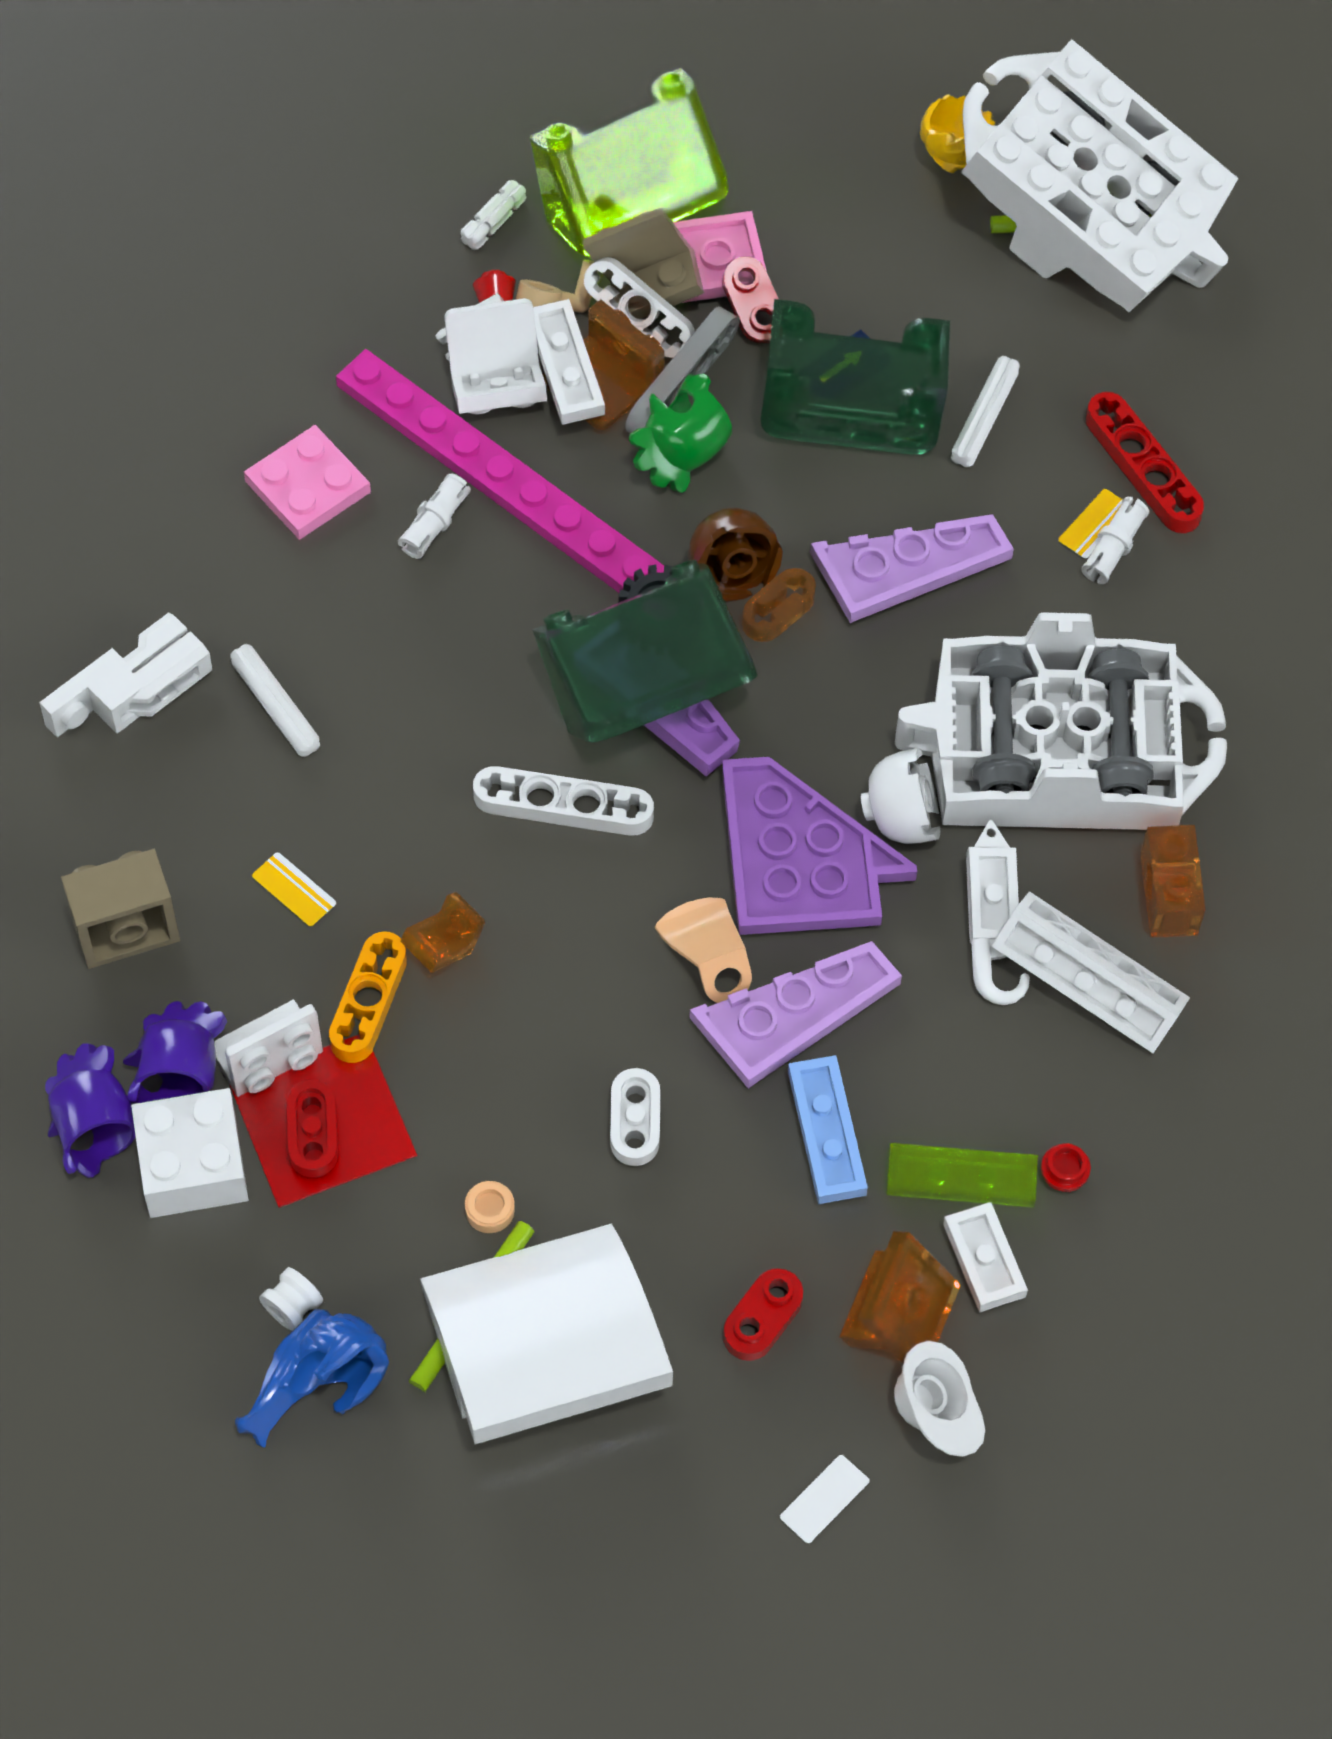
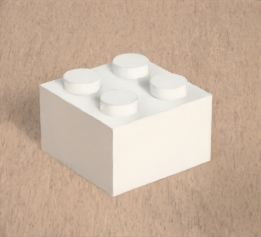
M230 1088L131 1105L144 1197L150 1218L249 1201Z

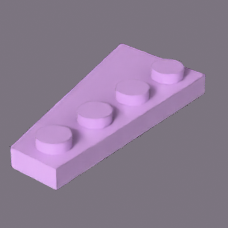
M993 514L936 523L933 529L912 531V527L896 529L893 535L868 539V535L865 534L849 537L848 542L828 545L827 541L811 543L810 545L812 558L850 623L1010 560L1014 550Z
M871 941L815 962V967L794 975L788 972L773 978V983L749 992L746 988L728 995L727 1000L709 1007L703 1004L690 1009L689 1018L747 1088H750L899 986L902 975Z

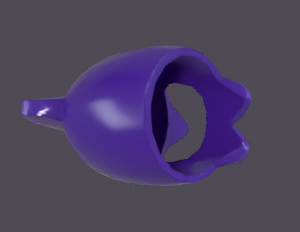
M174 1001L168 1004L162 1015H148L143 1021L145 1032L137 1049L123 1060L125 1065L138 1067L135 1079L128 1090L127 1098L130 1103L137 1104L211 1091L214 1086L216 1070L214 1038L223 1031L227 1023L225 1015L220 1011L211 1013L209 1005L202 1001L193 1003L187 1009L180 1001ZM158 1074L163 1079L159 1091L151 1093L141 1085V1082L148 1076Z
M86 1043L81 1044L77 1048L75 1056L70 1054L61 1055L57 1061V1075L49 1077L45 1084L52 1118L47 1134L49 1138L59 1135L63 1148V1165L68 1174H73L77 1170L85 1177L93 1178L100 1172L103 1161L121 1153L132 1144L136 1137L132 1103L128 1100L127 1093L121 1083L111 1072L115 1060L114 1049L110 1046L101 1045L97 1048L93 1044ZM88 1130H92L93 1145L89 1149L82 1151L70 1149L79 1136Z

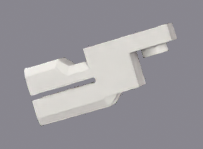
M168 612L139 634L138 647L127 656L122 658L111 648L40 701L45 726L56 737H59L68 729L80 726L86 720L89 713L94 711L118 734L140 716L152 717L213 670L210 653L191 631L187 633L186 626Z

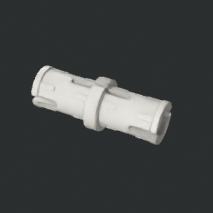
M447 474L428 502L425 500L417 509V517L398 540V545L404 546L402 548L403 552L413 558L421 559L440 531L444 532L452 523L451 516L454 514V511L471 492L470 487L465 486L467 482L455 474Z
M1125 497L1111 523L1102 527L1098 533L1099 542L1081 569L1082 573L1090 581L1094 582L1098 573H1100V577L1097 580L1098 584H1106L1120 558L1131 551L1133 547L1132 539L1149 514L1148 507L1141 500L1137 499L1131 508L1130 506L1134 501L1133 497Z

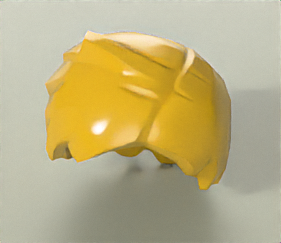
M947 94L932 103L925 112L920 124V137L935 162L944 170L954 173L957 170L964 169L966 166L962 116L966 96L956 99L954 96ZM981 106L983 118L987 123L995 126V122L992 120V113L990 111L983 112Z

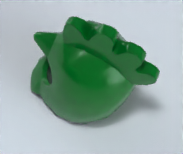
M704 373L698 375L689 374L684 379L674 401L669 407L652 393L649 396L651 414L645 427L637 428L629 435L630 444L639 448L633 460L634 467L638 471L650 469V481L655 487L663 488L670 483L671 489L674 492H685L690 483V471L713 458L732 435V424L729 416L718 400L709 392L711 380ZM688 394L693 398V405L689 401Z

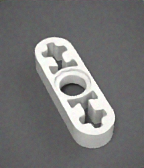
M609 257L602 258L594 262L586 270L584 285L587 292L663 356L674 357L695 332L692 323L618 260ZM608 269L614 273L611 281L620 290L627 283L632 287L621 297L619 304L613 298L620 292L610 285L602 289L597 284L600 281V276L596 273L597 270L601 273ZM636 295L643 296L650 302L651 313L648 318L637 319L630 314L628 302L631 297ZM662 312L666 317L660 323L669 330L675 326L679 327L682 330L679 338L683 344L675 342L670 346L665 341L668 334L663 328L658 325L652 332L647 327Z

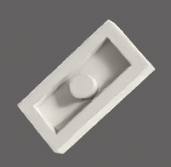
M989 1202L945 1216L944 1228L978 1311L982 1312L1025 1298L1028 1289L992 1203Z

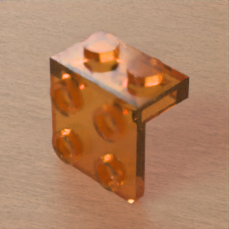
M600 299L588 309L589 336L583 341L605 403V415L585 420L597 430H606L634 407L640 397L664 370V350L656 338L643 334L632 325L624 312L611 308ZM544 372L543 378L545 381L546 388L549 391H551Z

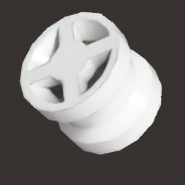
M290 1267L280 1274V1283L274 1289H266L259 1296L260 1302L268 1313L291 1331L303 1322V1316L308 1310H315L323 1303V1298L314 1285L302 1274Z

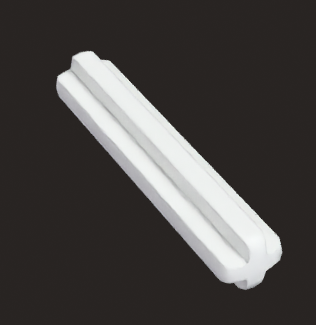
M1007 356L997 359L952 449L951 460L955 464H961L965 468L974 464L1019 374L1018 369L1020 365L1015 359H1010Z
M243 644L240 648L233 650L230 655L232 665L298 755L307 757L312 752L317 751L320 747L319 736L251 645Z

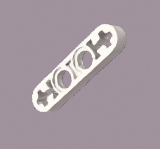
M490 766L482 769L473 780V795L477 807L483 812L493 815L629 836L645 833L654 821V802L651 796L646 791L635 787L499 766ZM492 784L501 785V790L497 792L496 797L488 796L487 790L491 789ZM515 786L520 787V801H513V795H515ZM535 789H546L552 793L553 800L547 805L536 806L530 803L527 797ZM591 796L597 799L600 805L594 812L582 813L576 810L573 804L579 797ZM607 800L614 801L612 816L607 815ZM630 805L639 806V812H637L635 818L627 817L626 811L630 809Z

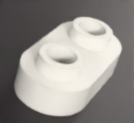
M631 1068L621 1072L612 1083L610 1146L612 1153L620 1162L630 1166H640L650 1162L659 1150L660 1085L656 1077L649 1071ZM631 1094H640L644 1097V1100L640 1103H632L627 1098ZM637 1138L644 1144L639 1148H631L626 1143L630 1139Z

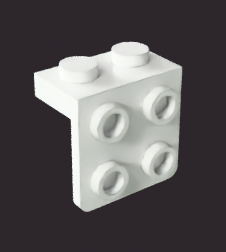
M523 298L453 308L445 313L444 319L452 388L459 414L468 412L471 414H484L491 409L509 406L526 408L537 402L547 401L546 385L539 365L534 308L529 299Z

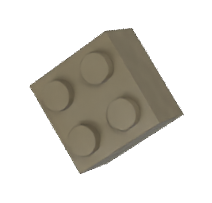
M155 848L144 852L131 851L122 855L118 860L98 866H81L71 874L61 876L73 924L88 969L180 942L172 899Z

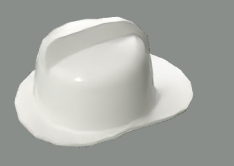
M926 1341L916 1344L906 1354L902 1374L898 1377L894 1389V1399L899 1414L908 1424L919 1429L941 1451L949 1455L961 1457L975 1453L983 1444L985 1426L964 1363L953 1350L942 1343Z

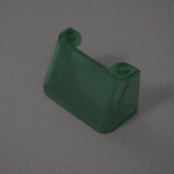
M774 299L760 417L761 426L766 433L780 439L911 455L924 454L935 447L939 437L948 391L950 320L918 318L906 325L900 343L814 332L815 315L811 308L796 301Z
M697 560L679 563L670 569L672 575L665 579L666 585L587 616H572L570 610L558 611L543 619L545 625L533 629L568 733L586 742L603 741L744 685L758 676L753 659L708 565L698 564Z

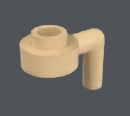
M583 260L575 294L564 292L559 288L542 282L520 280L516 299H529L533 307L569 299L573 312L584 313L588 310L592 298L585 288L584 275L594 261Z

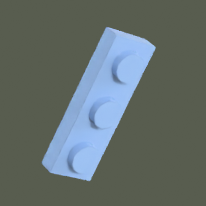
M837 1056L788 1063L789 1080L818 1204L867 1196L868 1187Z

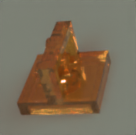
M893 1231L886 1250H875L839 1337L849 1347L890 1350L904 1363L906 1354L916 1344L926 1341H939L961 1285L910 1232Z

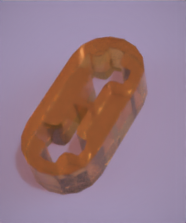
M787 569L750 598L744 605L742 626L746 635L755 641H771L809 611L814 604L816 583L812 575L803 569ZM788 587L794 591L800 587L803 589L802 596L795 592L786 599ZM772 611L770 623L764 619L758 623L755 622L756 614L763 618Z

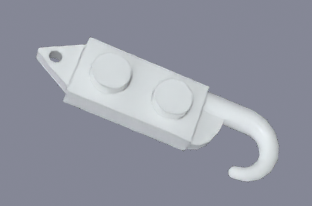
M989 820L975 846L969 847L966 852L970 943H972L973 980L977 991L984 999L993 1004L1009 1005L1016 1003L1024 997L1029 988L1030 977L1027 973L1022 974L1019 984L1011 991L998 989L992 981L991 960H998L1007 956L991 945L1015 908L1019 905L1016 848L1009 847L994 822ZM987 832H991L994 837H989Z

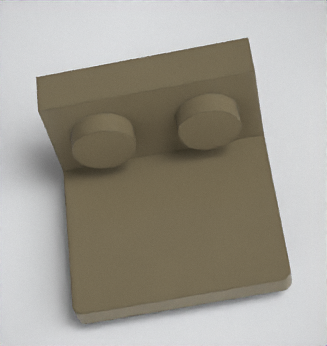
M662 208L643 212L637 217L621 224L602 229L597 234L589 236L582 241L584 250L594 262L607 257L618 260L672 306L704 294L695 252ZM608 269L603 274L610 281L611 286L620 292L614 297V300L619 304L621 297L632 287L627 283L620 290L612 283L611 279L614 273ZM636 295L630 298L628 309L633 317L643 319L650 315L651 305L645 297Z

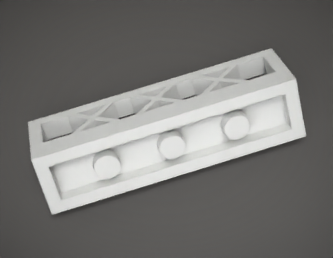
M1030 891L1015 908L991 945L1151 1053L1155 1052L1190 999V997Z

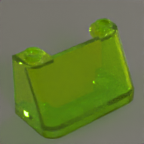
M681 68L663 74L653 83L651 93L655 104L584 136L573 126L556 123L530 136L546 221L579 254L590 257L584 250L583 239L597 234L602 229L611 228L633 219L643 212L662 208L671 221L676 222L719 202L728 194L727 173L692 78Z

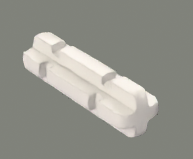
M509 180L499 190L501 195L495 194L474 216L476 221L471 220L463 227L460 232L462 236L461 241L473 250L479 249L488 240L486 235H493L513 214L511 209L516 210L526 200V189L523 185L518 184L515 180Z

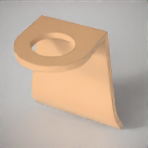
M708 897L686 902L666 913L656 923L655 929L660 937L672 949L698 967L704 991L712 1001L716 1003L728 999V995L750 988L752 973L746 949L732 920L725 899ZM726 968L737 969L740 973L738 985L729 992L718 991L715 988V978L718 973Z

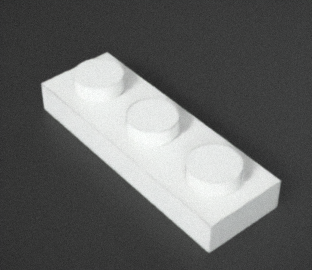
M567 299L533 307L538 354L562 425L605 415V403L570 300Z

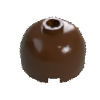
M735 507L721 509L712 513L698 524L691 537L688 558L696 580L705 589L707 594L712 598L732 601L745 599L753 595L747 589L757 587L761 582L766 587L774 579L781 567L783 550L774 530L764 519L755 512Z

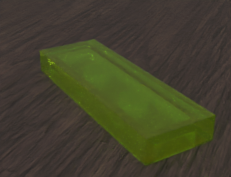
M890 1143L886 1195L977 1203L991 1202L992 1204L1034 1207L1036 1202L1038 1155Z

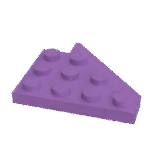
M770 757L722 760V776L739 935L880 926L882 923V910L878 883L916 881L917 866Z

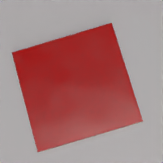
M360 1034L345 1039L344 1044L351 1045L354 1039L360 1040ZM331 1045L323 1047V1052L318 1054L312 1064L301 1070L289 1069L276 1076L273 1083L260 1092L250 1093L248 1091L237 1097L230 1086L278 1208L417 1156L374 1051L360 1062L347 1063L338 1059L332 1052ZM308 1079L320 1080L330 1086L334 1092L337 1107L338 1160L330 1172L319 1177H306L296 1172L290 1163L287 1148L286 1098L294 1085ZM309 1105L304 1109V1112L313 1115L319 1112L321 1108L317 1105ZM310 1150L305 1157L315 1160L322 1155V1152Z

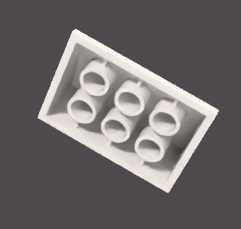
M612 1224L420 1279L462 1419L467 1418L474 1444L673 1385V1370L651 1308L626 1249Z

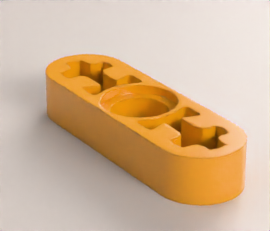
M378 932L371 935L365 941L329 1029L332 1052L341 1061L347 1063L360 1062L366 1059L373 1051L407 965L405 944L394 933ZM385 949L392 950L393 958L388 957L382 967V976L377 974V955H382ZM367 987L375 988L381 992L382 998L373 1006H362L355 1001L358 991ZM355 1017L361 1020L359 1024L360 1040L354 1039L351 1045H345L343 1036L349 1037L355 1026Z

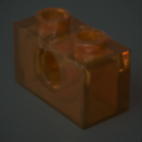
M1195 825L1147 827L1140 855L1150 937L1198 936L1206 908Z

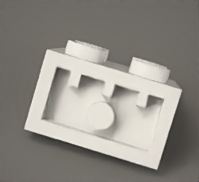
M294 999L214 1041L216 1063L237 1097L248 1091L250 1093H257L266 1089L273 1083L276 1076L291 1068L293 1070L306 1068L316 1060L318 1054L323 1052L318 1016L312 1004H309L300 1009Z

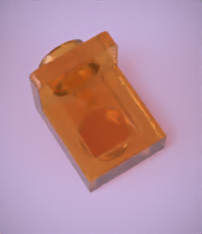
M453 892L446 896L439 913L406 928L400 942L433 973L472 954L485 926V920L457 892Z

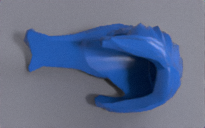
M315 1309L281 1341L275 1350L260 1394L250 1413L235 1420L237 1432L240 1434H252L256 1444L265 1447L269 1432L282 1415L295 1402L313 1392L319 1385L336 1382L347 1383L348 1388L343 1396L333 1403L334 1411L344 1414L347 1410L360 1404L377 1388L388 1368L389 1359L384 1339L376 1333L371 1325L360 1317L340 1313L332 1316L328 1310Z

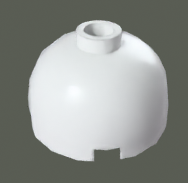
M920 748L900 751L885 757L874 767L869 777V792L861 794V803L866 820H875L883 835L892 841L904 844L924 843L940 838V826L931 828L929 813L939 814L928 764L917 763L918 758L923 754Z

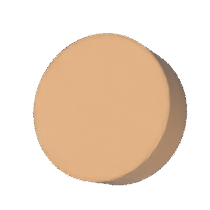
M484 1181L470 1189L465 1199V1214L469 1224L474 1229L483 1233H497L509 1226L513 1220L515 1213L514 1197L505 1185L496 1181Z

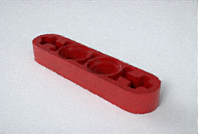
M1101 392L1094 395L1088 403L1086 424L1089 430L1169 530L1176 533H1188L1195 530L1201 522L1204 511V501L1201 495L1120 395L1113 392ZM1102 410L1106 414L1099 416V411ZM1115 413L1114 420L1107 414ZM1126 439H1135L1143 445L1144 449L1138 453H1129L1121 448L1120 443ZM1151 471H1160L1167 475L1169 482L1164 485H1154L1147 481L1145 475ZM1176 504L1182 510L1190 508V515H1187L1184 511L1176 513L1174 511Z

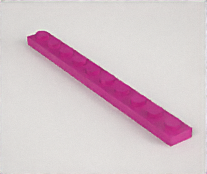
M363 350L336 375L337 387L618 593L620 590H623V583L628 577L634 581V572L640 568L644 575H648V566L656 564L657 572H664L663 564L369 350ZM700 592V594H701V605H702V604H703V593ZM663 598L651 599L645 602L642 610L656 621L670 620L678 611L672 601Z

